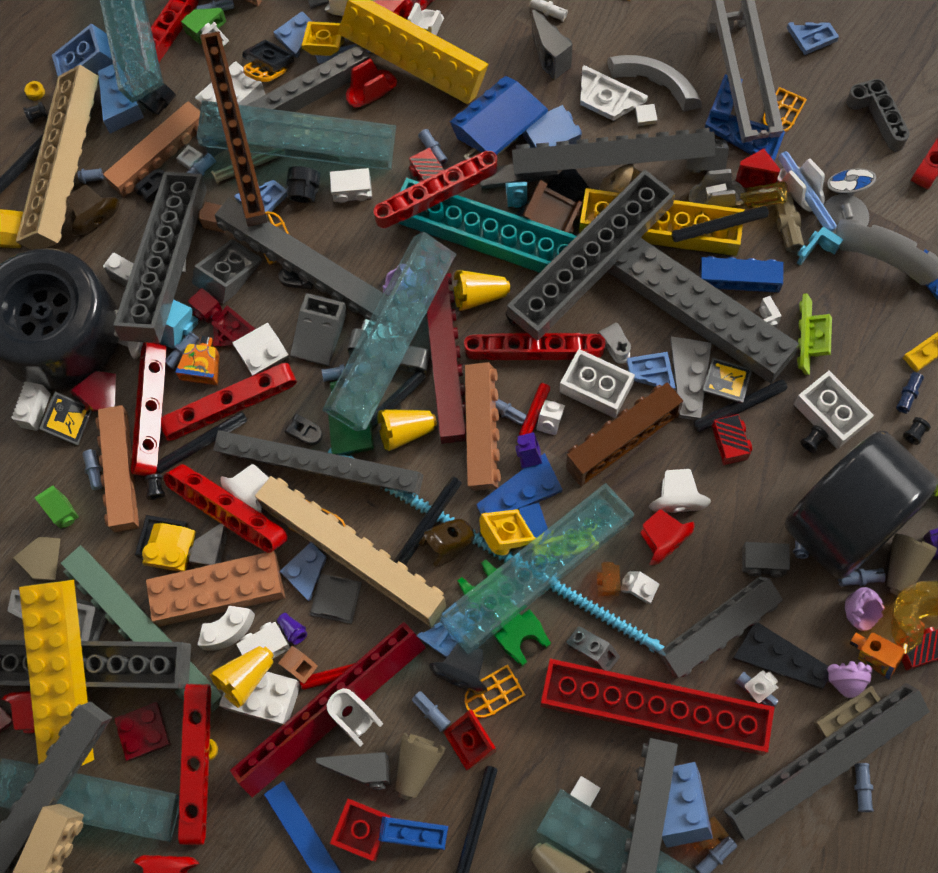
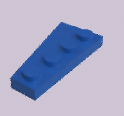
M731 114L728 121L708 116L704 127L709 128L710 132H714L715 135L751 155L764 148L774 162L785 131H783L780 137H766L742 143L737 117ZM750 120L752 130H757L758 133L761 130L769 131L767 125Z
M546 454L541 455L542 464L524 468L477 503L480 515L483 513L517 510L561 493L562 487Z

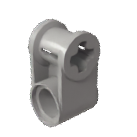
M614 323L598 331V334L604 337L605 348L613 360L619 364L626 363L627 358H630L631 345L619 324Z

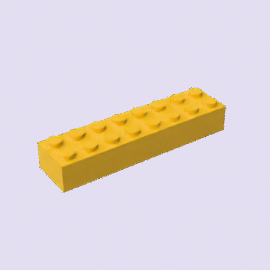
M347 0L338 31L339 35L466 104H469L476 98L488 68V63L371 0Z
M586 188L579 234L620 193ZM674 200L673 206L641 238L652 245L737 256L741 244L743 224L679 242H674L671 234L674 230L743 212L745 209Z
M74 580L19 587L38 764L45 761L47 750L53 743L58 741L60 737L58 734L62 727L69 724L72 719V711L78 705L88 703ZM93 748L81 766L94 760Z

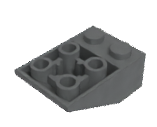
M532 10V37L542 69L556 80L571 68L573 44L569 38L564 37L559 32L556 26H552L542 14Z
M306 293L299 312L290 356L329 366L347 316L345 303Z

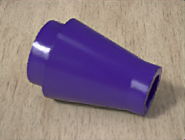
M283 613L278 617L277 623L283 630L288 642L297 645L306 638L305 626L294 620L287 613Z

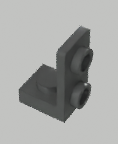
M580 626L577 627L567 641L570 647L592 659L601 670L610 671L620 658V655L610 643Z

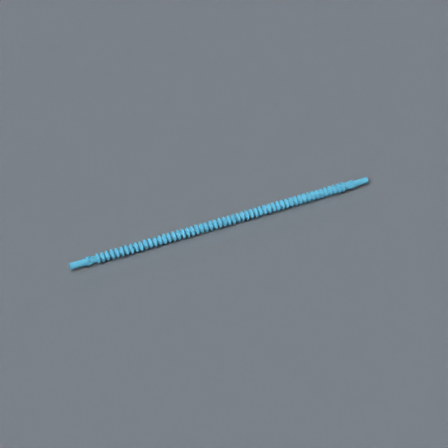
M385 489L386 492L390 491L391 495L395 494L396 498L400 497L401 501L405 500L406 504L410 503L411 507L415 506L416 510L420 509L421 513H427L432 506H429L428 501L423 502V498L418 499V495L413 496V494ZM443 511L436 522L444 523L455 518H450L449 514L444 515ZM473 530L475 538L472 543H477L478 547L482 546L484 551L487 549L489 554L493 553V556H498L499 560L504 559V563L509 562L510 567L515 566V570L520 569V573H526L525 576L530 575L531 579L535 578L537 583L540 581L542 586L547 585V589L552 588V592L557 591L558 596L563 595V599L568 598V601H573L574 605H580V609L582 607L585 608V612L590 611V615L595 614L596 619L600 617L601 622L606 621L607 625L612 624L613 629L616 627L618 632L623 631V635L628 634L629 638L633 637L635 642L640 641V645H646L653 653L665 647L659 643V640L648 637V633L643 634L642 630H636V626L634 628L631 627V623L626 624V620L621 621L620 617L616 618L614 613L612 615L609 614V610L604 611V607L599 608L598 603L593 604V600L588 601L587 597L583 598L581 593L579 595L576 594V590L571 591V587L566 588V584L561 585L560 581L556 582L554 577L551 579L549 574L544 575V571L539 572V568L534 569L533 564L528 565V561L523 562V558L518 559L517 555H512V552H509L507 555L495 554L489 548L484 537L480 536L481 533L476 534L475 530Z

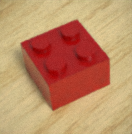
M347 799L330 844L376 862L383 842L378 840L382 816L393 817Z

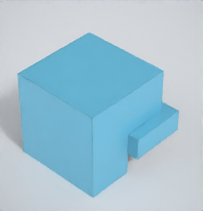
M173 300L161 344L175 349L174 346L176 344L179 345L184 339L183 335L187 336L189 331H192L197 326L198 318L192 316L191 307Z

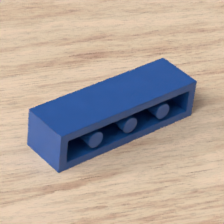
M714 256L702 257L699 266V277L717 289L780 292L783 285V262L773 259L761 261L754 258L742 260L734 257L726 259Z

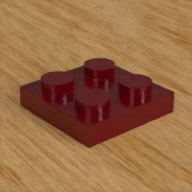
M157 702L114 718L126 761L134 760L171 745L159 703Z

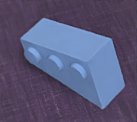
M116 63L99 70L103 122L109 133L144 118Z
M695 762L674 766L662 839L667 848L713 839L701 777Z

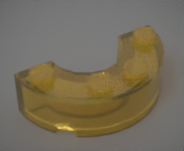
M920 581L910 585L895 600L891 619V634L895 643L905 649V654L922 643L925 624L920 618L932 615L938 616V581Z

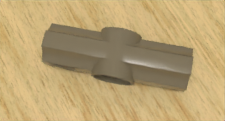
M780 192L774 196L777 228L779 232H782L786 251L790 253L797 252L804 246L800 230V214L795 211L791 193Z

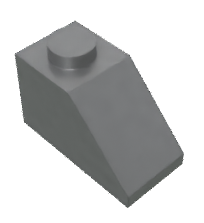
M219 524L194 540L193 547H190L188 552L189 562L194 567L221 563L229 532L227 527Z

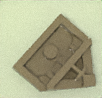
M38 537L13 557V560L20 565L30 579L55 582L60 539Z

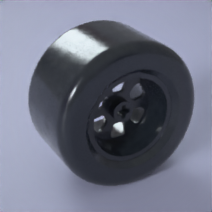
M51 248L25 251L0 264V364L19 381L41 384L47 390L72 387L81 383L95 371H100L112 356L119 337L114 335L115 328L113 326L116 319L115 310L118 309L113 298L88 264L69 252ZM58 303H66L60 307H56L54 305ZM68 314L62 324L58 323L60 315ZM30 323H33L36 328L30 336H27ZM50 327L54 329V331L43 335L44 329Z
M876 431L852 449L812 487L787 516L785 528L833 577L844 579L867 561L938 491V479L891 434L886 431Z

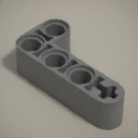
M872 79L852 86L846 100L847 106L853 110L868 107L889 149L892 151L902 150L909 138L910 132L884 81Z
M362 329L352 330L347 348L350 359L355 362L413 373L421 371L424 374L427 373L431 352L424 348L371 339L369 332Z

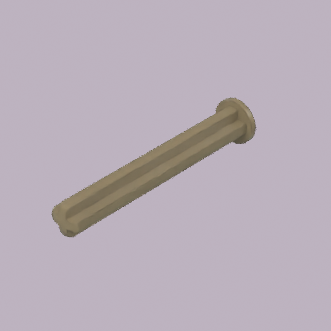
M283 145L252 156L254 167L285 155L286 151ZM232 165L216 172L211 171L217 185H219L220 181L235 176Z

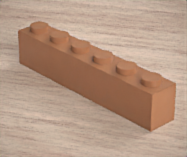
M187 101L103 174L108 184L123 198L131 193L137 183L152 171L160 168L182 146L188 144L198 131L208 125L204 114Z
M489 362L465 365L468 487L474 491L497 489L498 482L501 480L500 470L497 469V461H500V452L497 449L499 430L496 428L499 413L495 402L498 401V391L495 388V381H497L498 375L497 370Z
M123 405L98 409L96 425L100 429V436L97 437V441L102 451V455L99 456V462L104 473L101 475L102 486L105 487L103 503L107 507V514L104 515L105 524L113 532L139 528L135 479L134 474H131L132 448L128 412Z

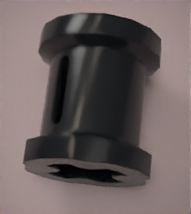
M38 101V104L28 108L23 107L30 123L43 116L45 118L48 117L42 101Z
M915 417L912 421V426L903 433V437L909 443L918 445L921 443L924 433L928 432L931 426L926 420Z
M814 425L806 438H802L800 443L807 451L816 453L820 443L829 436L821 427Z
M151 474L143 478L147 485L148 493L146 498L148 500H157L165 497V492L162 491L161 481L163 477L161 474Z

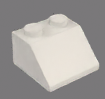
M268 323L232 342L252 376L266 371L288 358V353Z

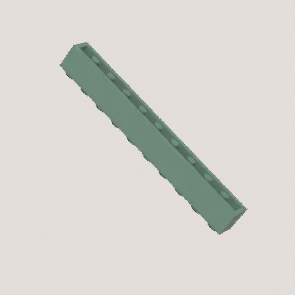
M81 545L61 562L66 568L63 571L66 576L71 580L75 578L79 582L77 585L78 589L84 595L89 593L93 597L90 600L91 603L98 610L103 608L106 611L105 618L112 625L115 623L119 625L120 629L118 632L126 640L130 637L133 642H172ZM190 661L189 684L211 685L212 714L219 707L223 695ZM177 689L175 693L184 701L185 689ZM197 711L194 712L197 717L201 715Z

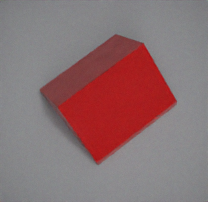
M763 148L740 162L735 181L745 188L773 193L780 168Z
M472 709L468 710L443 732L466 771L496 753L494 744Z

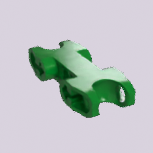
M485 559L481 562V566L488 577L484 585L479 587L472 586L463 577L458 579L457 583L462 589L467 603L478 616L486 611L492 616L501 628L494 635L496 641L506 654L523 667L527 664L525 656L520 649L523 641L535 639L545 649L551 646V642L545 634L541 622L530 609L520 615L507 598V595L514 591L513 587L505 576Z

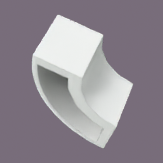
M228 606L226 613L219 620L213 623L202 624L198 646L203 650L214 651L233 645L247 633L252 625L255 614L248 608Z

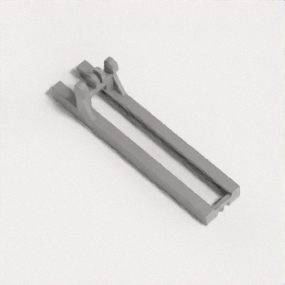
M711 0L712 10L707 21L708 33L715 32L717 25L742 143L766 137H780L784 130L755 0H740V10L726 13L723 0ZM735 20H737L739 28L746 26L767 119L768 132L761 130L758 133L757 130L751 129L730 29L734 27Z

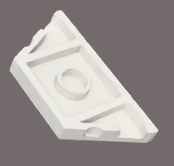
M585 65L582 67L580 105L614 121L635 109V106H640L647 101V95Z

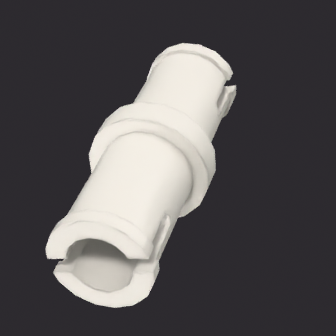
M531 0L529 6L543 12L545 16L550 15L562 22L568 13V10L554 5L551 1Z

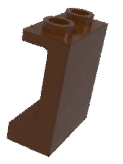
M540 180L521 217L571 234L574 226H572L574 219L578 220L582 213L580 208L582 202H574L547 188V183Z

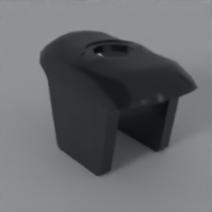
M460 640L444 662L429 664L430 670L436 677L474 694L488 692L486 686L479 680L483 663V650Z

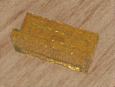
M784 181L749 187L747 192L740 194V198L748 208L786 203L788 185Z

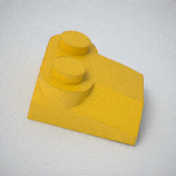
M308 21L301 45L302 49L311 55H333L339 51L340 46L345 41L344 37L338 34L341 23Z
M0 209V247L21 248L16 239L23 216L22 211Z
M518 509L483 513L480 516V532L491 551L497 555H507L511 548L529 545L537 541Z
M164 523L154 524L148 544L142 551V564L179 572L186 571L189 561L188 552L193 545L196 531L182 526Z

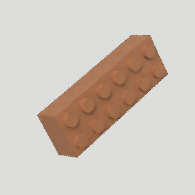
M274 551L146 580L151 619L158 627L226 612L228 606L244 608L285 598L279 559Z

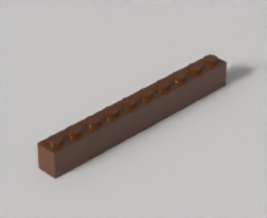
M220 31L200 35L247 227L267 223Z

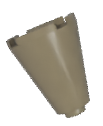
M895 533L892 538L886 587L890 588L889 592L891 594L902 597L903 594H909L935 556L937 548L926 542L916 541L913 537Z
M403 733L395 790L399 792V797L411 800L412 797L416 798L443 756L445 747L439 745V748L433 746L434 742L414 734H410L408 737L406 733Z
M547 842L544 844L538 843L531 851L533 854L531 860L539 873H594L587 866Z

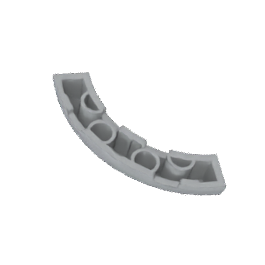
M638 55L608 57L607 64L612 78L636 77L637 75L648 77L650 81L666 86L680 104L683 112L702 107L700 97L693 85L671 66L656 59Z
M841 219L839 221L836 235L843 239L839 247L842 251L857 252L884 261L903 271L920 285L929 284L938 278V257L931 251L925 253L917 248L915 241L877 225H872L870 228L861 225V222L856 220Z

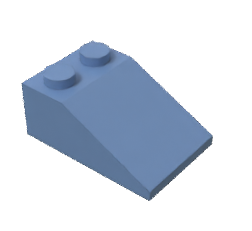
M93 24L87 26L52 54L58 76L78 65L96 74L99 70L115 62L107 33Z

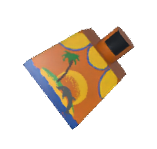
M201 336L199 345H187L175 372L180 380L218 385L220 356L217 349L211 347L212 338Z
M855 633L849 643L860 650L858 656L860 661L870 665L872 669L889 680L905 653L904 648L875 633H871L868 639Z

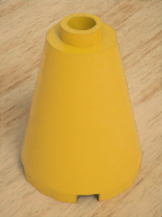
M457 270L454 274V280H457V285L453 286L456 306L460 307L459 311L504 298L510 292V283L506 281L505 277Z
M380 410L377 414L378 424L381 423L380 437L387 451L394 450L434 431V426H437L436 416L431 414L430 411Z
M258 646L215 669L210 674V678L218 690L221 689L225 693L224 697L235 707L239 708L245 704L273 664L272 658L274 655L266 646L264 648Z

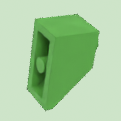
M221 8L196 9L186 15L181 23L185 33L201 45V29L207 23L211 25L214 22L219 29L226 22Z
M51 486L35 497L53 523L60 529L69 527L79 518L68 499L54 486Z

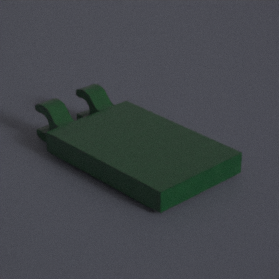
M358 377L350 378L352 393L343 395L342 385H339V381L330 382L333 397L327 398L331 451L335 455H350L374 450L369 393L366 390L362 391V382L359 381Z

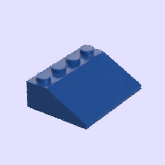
M505 76L490 89L486 90L483 95L473 101L466 109L458 113L450 123L458 140L480 152L492 151L497 155L545 115L548 109L519 82Z

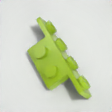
M806 293L803 294V299L799 304L802 319L799 320L801 338L798 339V347L801 351L797 364L798 368L805 375H810V357L831 355L832 317L830 314L812 316V300Z

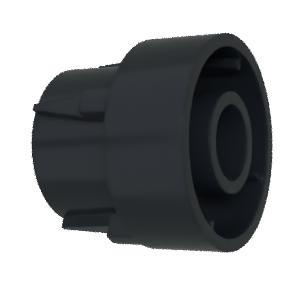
M151 74L140 87L141 90L136 95V99L145 108L157 115L163 109H166L176 97V94L165 83Z
M289 167L286 180L288 198L300 203L314 202L316 193H318L321 173L308 167Z

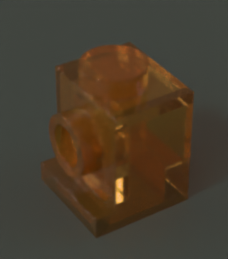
M613 562L601 563V572H597V585H601V587H598L597 596H619L621 591L620 565H614Z
M715 816L709 818L713 839L692 843L698 852L706 847L710 851L720 843L719 837L725 839L729 836Z

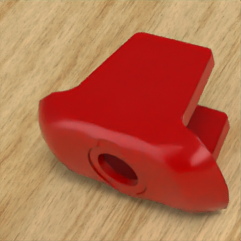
M368 59L352 69L351 86L347 89L346 99L355 108L365 106L391 91L397 85V80L389 71L377 70L373 61Z
M661 509L643 524V530L640 532V535L654 554L649 565L660 564L686 541L694 532V522L681 524Z
M31 691L12 692L5 695L1 700L11 704L14 729L23 730L26 734L35 733Z
M141 855L133 861V863L143 868V873H187L190 869L200 865L196 859L189 856Z

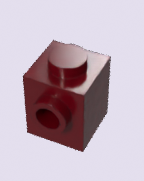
M203 288L188 300L193 310V315L201 321L203 319L208 324L215 320L223 311L219 302Z

